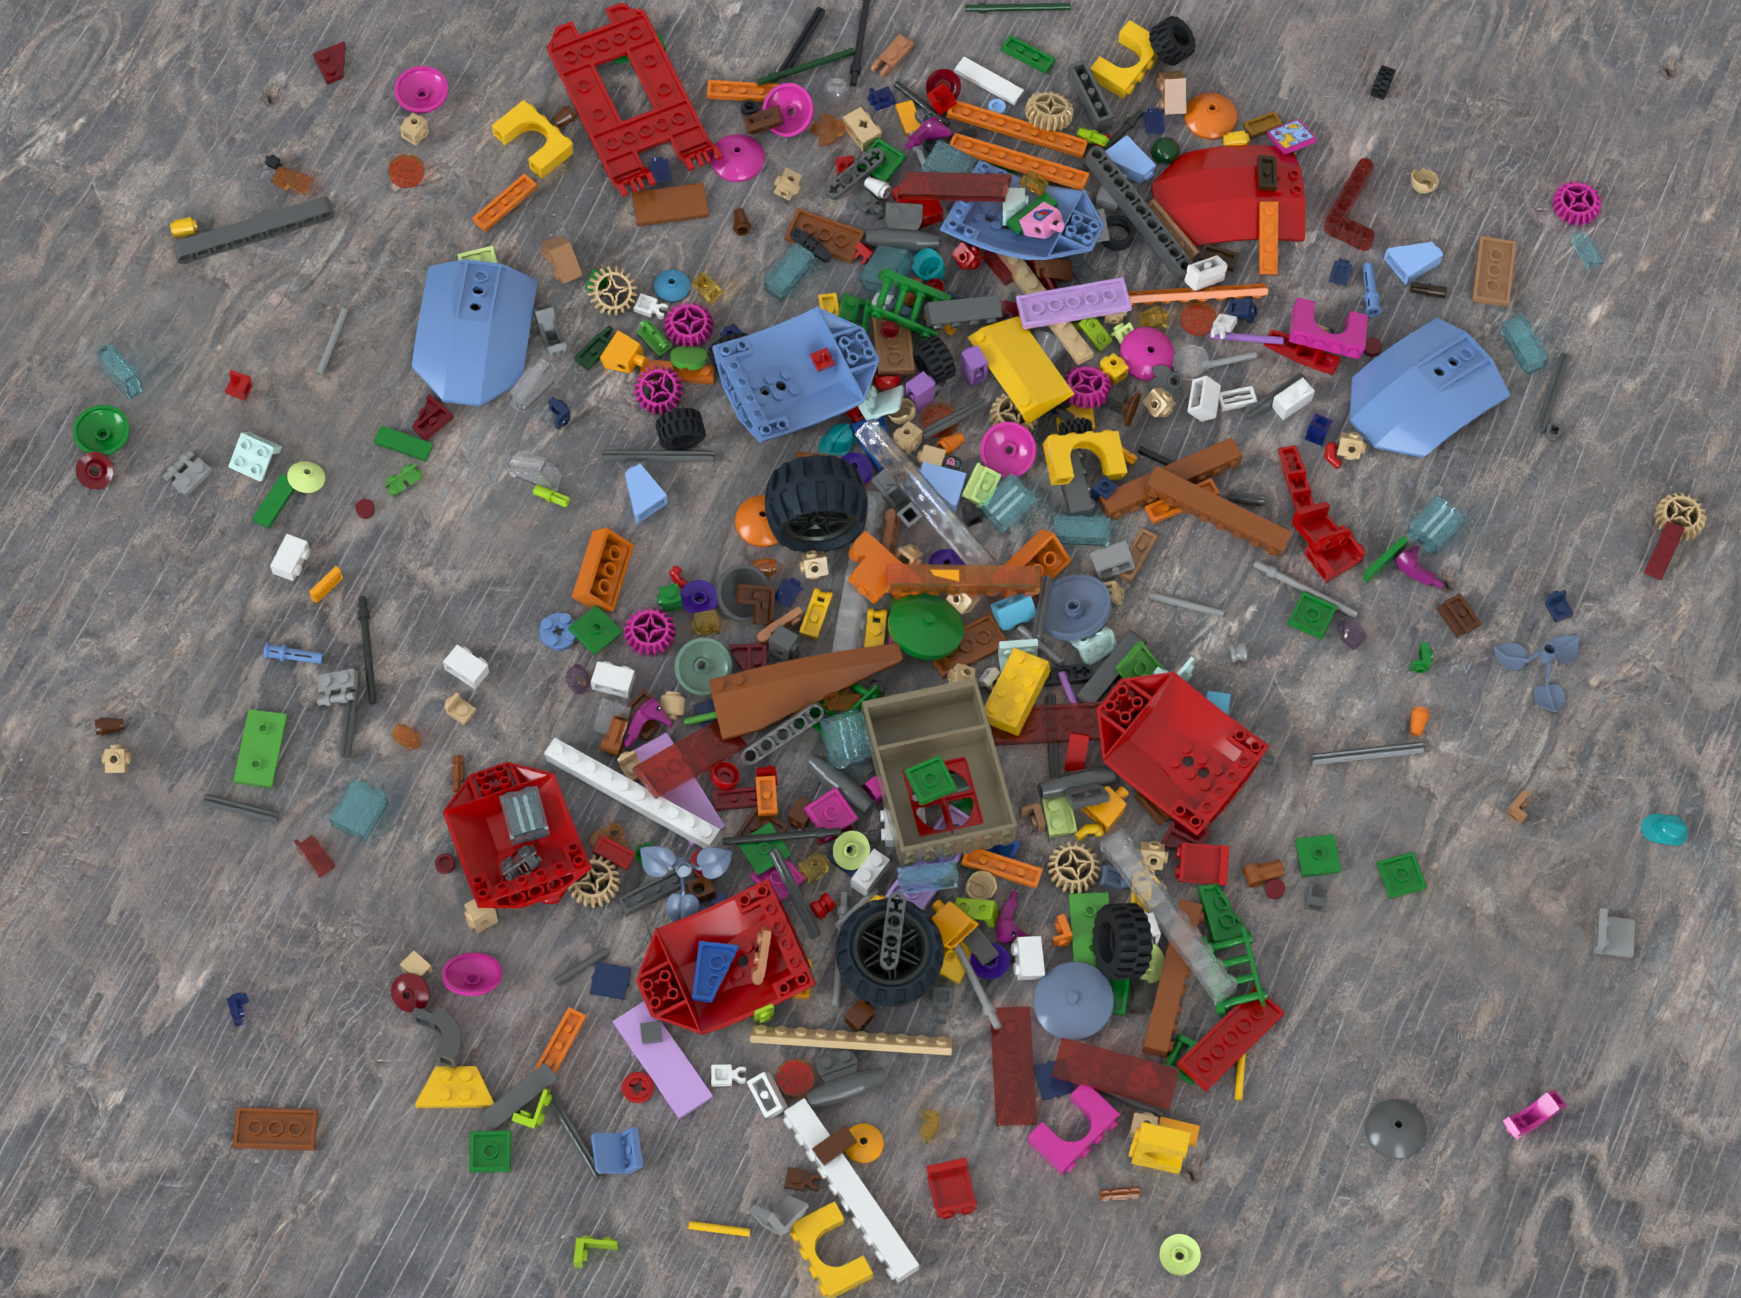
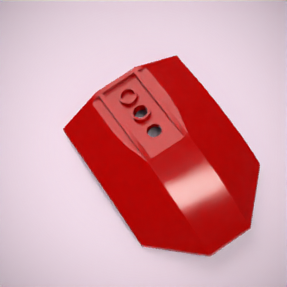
M1176 672L1120 679L1097 708L1103 762L1145 798L1196 836H1199L1227 808L1247 783L1270 745L1210 702ZM1184 758H1193V765L1190 767L1184 766ZM1200 770H1208L1209 775L1206 778H1201L1198 775Z
M510 762L498 764L470 774L443 810L448 830L478 908L520 909L558 896L592 869L555 773ZM543 833L538 839L533 840L531 837ZM533 844L537 852L534 856L539 855L542 859L540 866L531 870L525 861L524 863L532 873L522 875L518 867H516L520 876L507 881L505 876L508 874L503 875L499 867L502 865L501 862L509 856L514 857L517 855L518 850L523 846ZM523 864L519 865L524 873L528 872Z
M769 879L709 908L655 928L636 979L651 1017L702 1035L754 1016V1011L772 1003L774 1006L816 985L805 950L788 913ZM762 927H768L772 933L763 982L760 985H756L751 979V969L756 966L753 963L755 951L757 952L759 949V944H756L757 933L761 932ZM699 941L739 945V949L713 1002L692 1001ZM745 955L749 961L746 966L741 967L738 964V960L741 956Z

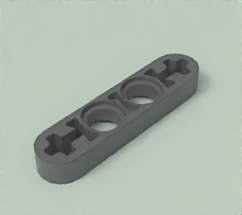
M879 148L871 149L826 186L827 196L832 200L839 199L878 168L884 161L882 150ZM873 154L876 156L879 154V160H872ZM858 165H866L867 170L859 172L857 170ZM847 175L853 177V181L849 184L843 182V178ZM832 187H833L834 189H836L837 187H839V188L837 189V192H838L837 194H835L834 192L831 193V188H832Z
M900 892L891 893L887 901L880 954V965L886 971L894 970L899 960L906 898ZM895 897H899V901H902V903H899L897 910L902 911L901 914L889 912V909L894 910V902H891V900H894ZM892 916H896L900 920V924L896 927L891 926L888 922V919ZM889 936H894L897 939V944L893 947L888 946L886 943V938ZM884 949L897 951L896 953L892 952L891 960L895 961V963H891L890 966H886L887 963L883 961V959L888 957V951L884 952Z

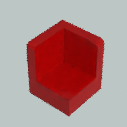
M945 83L940 84L926 94L931 105L939 115L957 104L953 93Z
M230 370L229 376L231 380L225 389V393L245 401L253 387L251 377Z

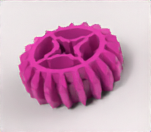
M1571 180L1569 184L1565 182L1562 186H1559L1554 193L1552 205H1554L1553 211H1556V217L1561 216V222L1566 220L1568 225L1574 223L1576 227L1579 223L1583 227L1585 223L1590 224L1592 220L1594 221L1600 213L1602 206L1600 201L1601 195H1597L1598 190H1592L1593 185L1587 186V182L1581 184L1580 180L1576 183Z
M686 301L685 305L678 303V308L673 306L671 308L672 312L668 311L667 317L664 320V330L666 331V336L670 337L671 343L676 342L677 347L682 344L683 347L690 345V348H693V345L700 347V342L705 344L707 342L706 339H710L711 333L714 330V320L712 319V314L708 313L707 307L702 309L701 303L695 306L694 301L691 305Z
M1089 364L1087 367L1081 365L1080 368L1074 367L1073 371L1068 370L1064 380L1074 392V395L1065 401H1069L1070 406L1075 405L1077 409L1083 407L1085 410L1086 407H1090L1092 410L1094 406L1099 408L1100 404H1105L1106 400L1109 399L1112 390L1111 380L1106 378L1108 374L1101 373L1103 369L1097 370L1096 366L1091 368Z
M654 365V370L652 371L647 367V374L641 371L643 378L637 377L636 381L638 383L634 384V388L637 389L634 391V396H638L635 400L637 403L641 402L640 408L646 407L647 413L652 409L654 415H656L657 410L660 411L661 415L664 414V409L667 412L671 411V406L676 409L677 405L675 402L681 403L679 397L684 395L681 391L684 389V386L679 384L682 382V379L677 377V372L671 373L672 369L670 367L665 371L664 365H661L660 370H658L657 365ZM660 377L656 382L650 381L653 378ZM667 380L671 381L674 385L673 393L666 389ZM645 387L652 392L650 400L644 396ZM661 387L662 391L656 393L655 389ZM661 398L667 399L664 402L657 403Z
M652 606L647 611L644 607L643 612L637 609L636 615L631 614V620L626 621L627 626L624 628L626 633L624 635L625 640H628L627 645L629 647L632 646L633 652L638 650L640 656L645 652L647 657L650 656V653H653L656 657L658 651L663 654L664 648L669 650L670 644L674 643L673 637L676 636L675 624L672 623V617H668L667 612L662 613L660 608L654 611ZM654 621L660 623L664 628L657 626ZM650 627H652V631H651V633H650V637H648V633H649V631H650ZM636 636L644 638L646 642L639 640Z

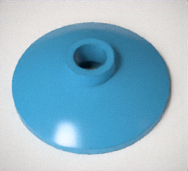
M666 270L660 273L654 282L656 295L665 302H679L687 297L690 292L689 278L678 270Z

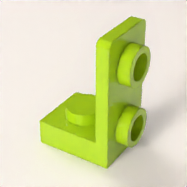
M1096 317L1075 320L1071 323L1076 330H1081L1086 334L1098 351H1102L1112 342V338Z
M956 898L955 904L973 919L985 920L988 927H996L999 908L995 901Z
M773 1003L754 1011L752 1018L755 1024L758 1022L764 1024L772 1019L771 1017L774 1016Z
M544 1088L534 1117H532V1113L521 1110L513 1114L512 1121L533 1129L538 1128L539 1125L541 1126L546 1115L543 1113L545 1106H549L552 1099L551 1089Z
M587 1235L576 1238L574 1266L583 1268V1263L588 1261V1249L585 1248L618 1250V1241H614V1238L603 1237L602 1240H598Z

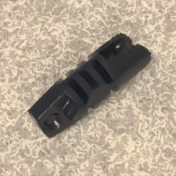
M798 227L791 232L790 237L811 256L817 257L824 263L830 261L831 253L812 235Z

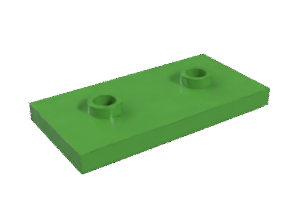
M248 710L233 780L234 783L273 788L288 718L287 714Z
M1108 892L1069 894L1070 924L1073 934V962L1085 963L1098 969L1099 966L1096 964V957L1093 952L1092 931L1097 912L1104 905L1109 904Z

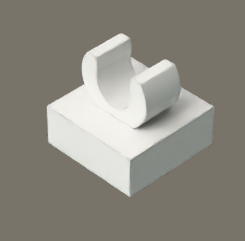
M996 667L987 668L978 678V685L980 687H987L989 691H992L994 688L993 681L997 682L1000 671Z

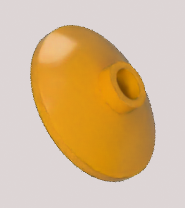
M857 1124L849 1129L857 1140V1144L845 1151L846 1155L852 1161L861 1164L875 1161L881 1155L884 1147V1140L880 1131L870 1124ZM863 1138L867 1140V1143L864 1145L860 1143V1140Z

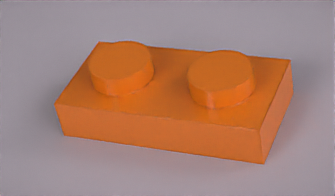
M775 776L756 777L758 816L778 815Z

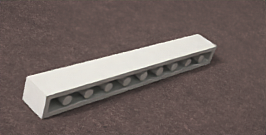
M557 738L553 739L544 753L549 763L702 848L716 847L722 838L719 828Z
M805 1098L784 1111L785 1118L783 1119L785 1125L789 1130L793 1129L796 1134L794 1137L800 1146L804 1145L807 1150L805 1153L811 1162L815 1161L819 1167L817 1171L822 1179L826 1178L830 1183L828 1187L832 1194L839 1196L841 1199L840 1205L843 1210L850 1212L853 1217L851 1221L857 1229L861 1228L867 1245L874 1247L876 1250L874 1254L878 1261L885 1263L887 1266L886 1272L892 1280L896 1279L899 1283L919 1270L918 1262L845 1156L841 1154L823 1166L812 1151L813 1147L830 1135Z

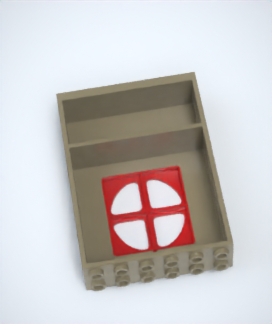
M976 678L862 702L861 720L900 866H912L920 861L931 862L943 856L944 858H950L962 852L963 854H968L980 848L987 850L994 845L1001 844L1005 846L1015 841L1017 823ZM941 755L947 769L960 775L967 782L969 790L948 794L921 806L919 801L912 799L913 789L904 770ZM971 798L973 800V809L970 817L962 826L955 827L948 803ZM940 805L946 829L936 830L926 825L919 818L916 810Z

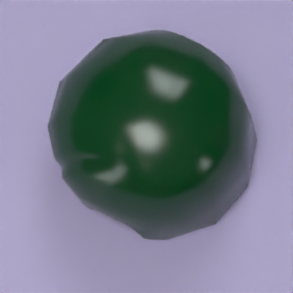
M1168 137L1158 139L1151 149V156L1158 164L1162 162L1170 164L1180 154L1179 144L1174 139Z

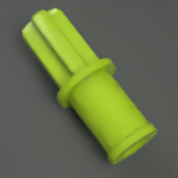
M1081 127L1077 131L1079 138L1088 140L1091 144L1096 143L1101 146H1107L1109 138L1099 134L1097 130Z
M537 484L533 490V495L546 499L548 503L553 502L563 507H567L570 503V497L556 492V489L551 490Z

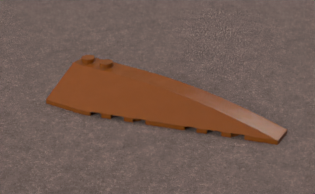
M899 644L878 645L819 654L709 679L722 740L762 731L767 728L766 726L782 721V718L797 713L812 702L819 703L837 694L839 690L845 687L848 689L854 686V683L862 679L866 680L878 671L882 672L903 662Z

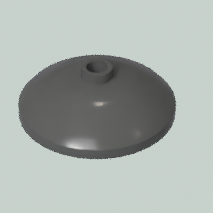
M747 564L736 565L727 569L720 577L716 589L717 601L722 611L731 619L740 622L752 621L754 605L736 603L737 584L770 587L766 576L756 567Z
M1390 1099L1377 1104L1369 1113L1365 1125L1366 1136L1370 1145L1379 1154L1390 1159H1405L1414 1155L1422 1147L1427 1133L1426 1123L1420 1111L1412 1104L1398 1099ZM1395 1123H1400L1402 1127L1397 1128Z

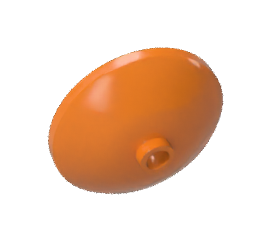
M1212 92L1202 93L1193 97L1187 103L1186 114H1184L1185 124L1188 129L1196 136L1207 140L1221 139L1223 135L1232 132L1238 119L1237 109L1232 101L1221 94Z
M765 495L753 496L744 501L738 508L735 516L736 530L739 536L752 546H774L779 542L773 535L766 516H760L761 514H766Z

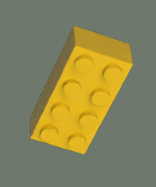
M1013 648L984 706L989 725L1019 736L1051 671L1049 661Z

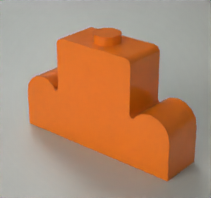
M866 530L849 549L850 559L856 563L860 562V564L848 577V581L857 589L859 594L868 598L873 604H876L889 590H891V594L896 600L908 596L922 582L920 578Z

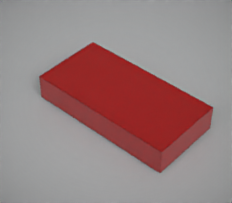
M1070 731L1064 770L1077 771L1084 769L1089 734Z
M604 835L600 836L592 853L599 857L602 856L605 860H610V863L625 871L628 870L635 857L634 851Z

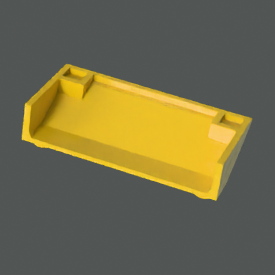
M1019 316L985 326L968 337L972 347L979 346L988 361L989 369L1020 411L1027 425L1074 395V392L1028 329L1023 330Z

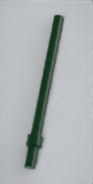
M979 3L976 5H965V12L986 13L987 11L1071 9L1070 3Z
M849 48L780 72L768 73V76L756 79L757 86L766 83L772 84L778 82L779 79L854 55V49Z

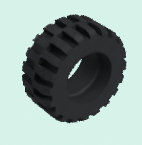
M1136 903L1104 905L1096 914L1097 917L1094 920L1095 925L1092 931L1093 952L1096 957V964L1099 966L1098 969L1104 977L1110 980L1138 979L1147 972L1146 970L1150 966L1149 962L1152 959L1153 937L1148 916L1144 913V909Z

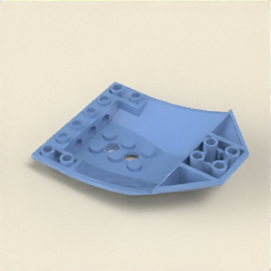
M979 160L941 226L940 231L977 247L1024 260H1048L1091 252L1105 225L1084 188L1083 190H1074L1042 184L1011 174ZM1003 188H1025V196H1029L1028 205L1046 192L1058 202V207L1056 208L1061 213L1064 230L1062 232H1055L1047 239L1025 236L1024 233L1018 235L1010 228H1003Z
M463 259L429 266L417 326L412 369L443 402L482 406L523 382L538 280L504 264ZM476 290H481L483 293L476 294L474 292ZM477 304L481 309L474 311L470 307Z
M817 306L810 311L770 328L712 347L722 387L739 421L759 443L809 428L864 403L880 361L863 327ZM827 347L835 365L817 373L810 359V354ZM776 383H783L786 389L783 391L777 389ZM760 389L766 390L768 395L761 394Z
M1437 317L1395 343L1352 377L1349 422L1373 448L1425 458L1426 455L1461 428L1509 398L1510 393L1493 359L1466 331ZM1449 361L1455 362L1457 366L1451 365ZM1434 370H1442L1444 375L1438 376Z

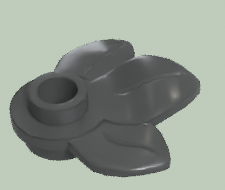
M1158 365L1153 367L1152 371L1155 378L1148 383L1147 389L1151 392L1152 389L1163 388L1174 398L1176 390L1181 388L1183 384L1181 375L1177 372H1171L1167 366ZM1171 378L1175 379V385L1171 384Z

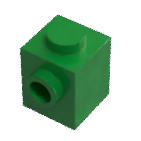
M678 583L659 587V594L656 597L658 605H662L663 612L669 613L682 610V599Z

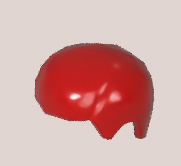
M875 372L873 383L879 390L887 391L900 385L901 376L900 374L878 375Z
M719 761L711 770V781L719 789H732L740 780L739 770L730 762Z

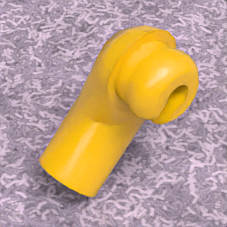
M1086 824L1074 836L1080 842L1089 834H1094L1095 837L1099 838L1104 835L1103 826L1100 824Z

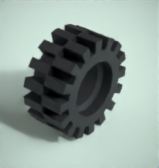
M1382 65L1370 95L1384 100L1396 70Z
M1076 417V419L1070 418V420L1066 419L1058 426L1059 436L1072 432L1083 434L1093 431L1092 422L1089 419L1085 420L1083 417L1081 419L1079 417Z

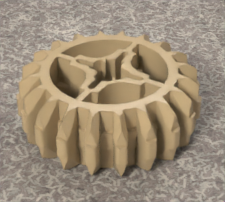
M1046 91L1043 93L1037 92L1036 95L1032 94V97L1027 101L1025 108L1026 119L1029 120L1030 124H1034V127H1040V130L1046 129L1047 132L1049 130L1055 132L1057 129L1061 131L1062 128H1067V125L1072 121L1074 114L1073 104L1070 103L1069 99H1065L1064 95L1060 96L1058 93H1052V91L1050 93Z
M607 266V272L601 268L600 272L602 275L595 272L594 276L597 279L590 278V282L594 283V286L588 285L587 287L588 289H593V292L587 293L588 296H594L590 303L596 301L597 304L594 308L597 309L601 306L600 313H603L605 309H607V315H611L612 310L615 316L618 315V309L621 313H625L623 307L625 306L627 309H630L631 307L628 302L635 303L631 296H637V293L632 292V289H637V286H631L630 284L635 279L628 280L627 278L631 274L627 273L624 276L625 269L622 268L618 272V266H614L613 271H611L610 266ZM607 276L606 288L598 290L599 283ZM613 276L622 279L626 286H617ZM610 286H612L614 289H621L620 291H617V293H614V296H612V293H604V291H608V289H611ZM627 291L624 301L617 305L618 294ZM599 296H608L612 306L603 303Z
M1004 393L1001 395V398L997 397L995 403L991 406L990 422L993 423V426L1002 422L1020 424L1024 420L1013 401ZM1010 406L1009 409L1004 410V412H1001L1004 408ZM1040 417L1028 425L1026 424V422H1024L1021 425L1027 428L1030 431V433H1032L1034 431V426L1038 425L1037 420L1040 419Z
M1675 492L1672 496L1668 494L1665 499H1661L1659 505H1657L1654 515L1657 518L1655 524L1660 525L1658 527L1659 530L1664 529L1667 521L1685 528L1681 539L1683 538L1686 542L1689 538L1693 539L1696 535H1699L1705 527L1707 516H1705L1706 510L1701 509L1702 503H1696L1697 498L1691 499V494L1686 497L1683 492L1679 496ZM1668 509L1671 511V512H1670V514H1671V518H1670V519H1669L1668 516H1667V510H1668ZM1691 515H1692L1693 518H1694V524H1693V525H1692L1691 522H1690V521H1691V519H1690V516H1691Z
M1076 841L1074 846L1067 842L1066 848L1060 845L1059 850H1053V855L1049 857L1050 862L1047 864V868L1050 869L1048 870V876H1052L1051 882H1057L1056 888L1063 886V892L1070 889V894H1073L1074 890L1081 893L1082 888L1088 891L1089 886L1093 887L1095 885L1094 880L1099 879L1098 873H1100L1101 868L1098 867L1100 861L1095 860L1097 854H1091V847L1087 850L1085 849V844L1078 847V842ZM1068 856V862L1058 867V863ZM1090 869L1089 874L1085 878L1080 879V873ZM1064 876H1069L1072 878V880L1067 879Z
M592 855V860H589L592 869L587 872L586 877L582 878L579 882L577 880L567 889L568 892H572L571 898H577L576 902L578 904L583 901L584 907L591 903V907L595 908V903H599V906L602 907V901L609 904V897L615 898L614 892L619 891L617 885L620 884V879L617 878L619 872L615 871L616 866L614 864L610 865V860L607 859L603 862L602 856L596 860L595 855ZM593 869H598L603 872L596 873ZM590 875H592V878L595 879L596 888L594 887V884L591 883ZM609 881L607 887L600 892V887ZM590 890L593 892V894H588L583 891Z

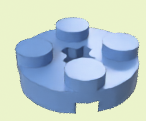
M555 613L544 618L541 621L539 630L542 643L554 651H564L572 647L576 637L568 628L575 620L568 613ZM556 629H563L564 631H562V635L558 636L557 633L554 634Z

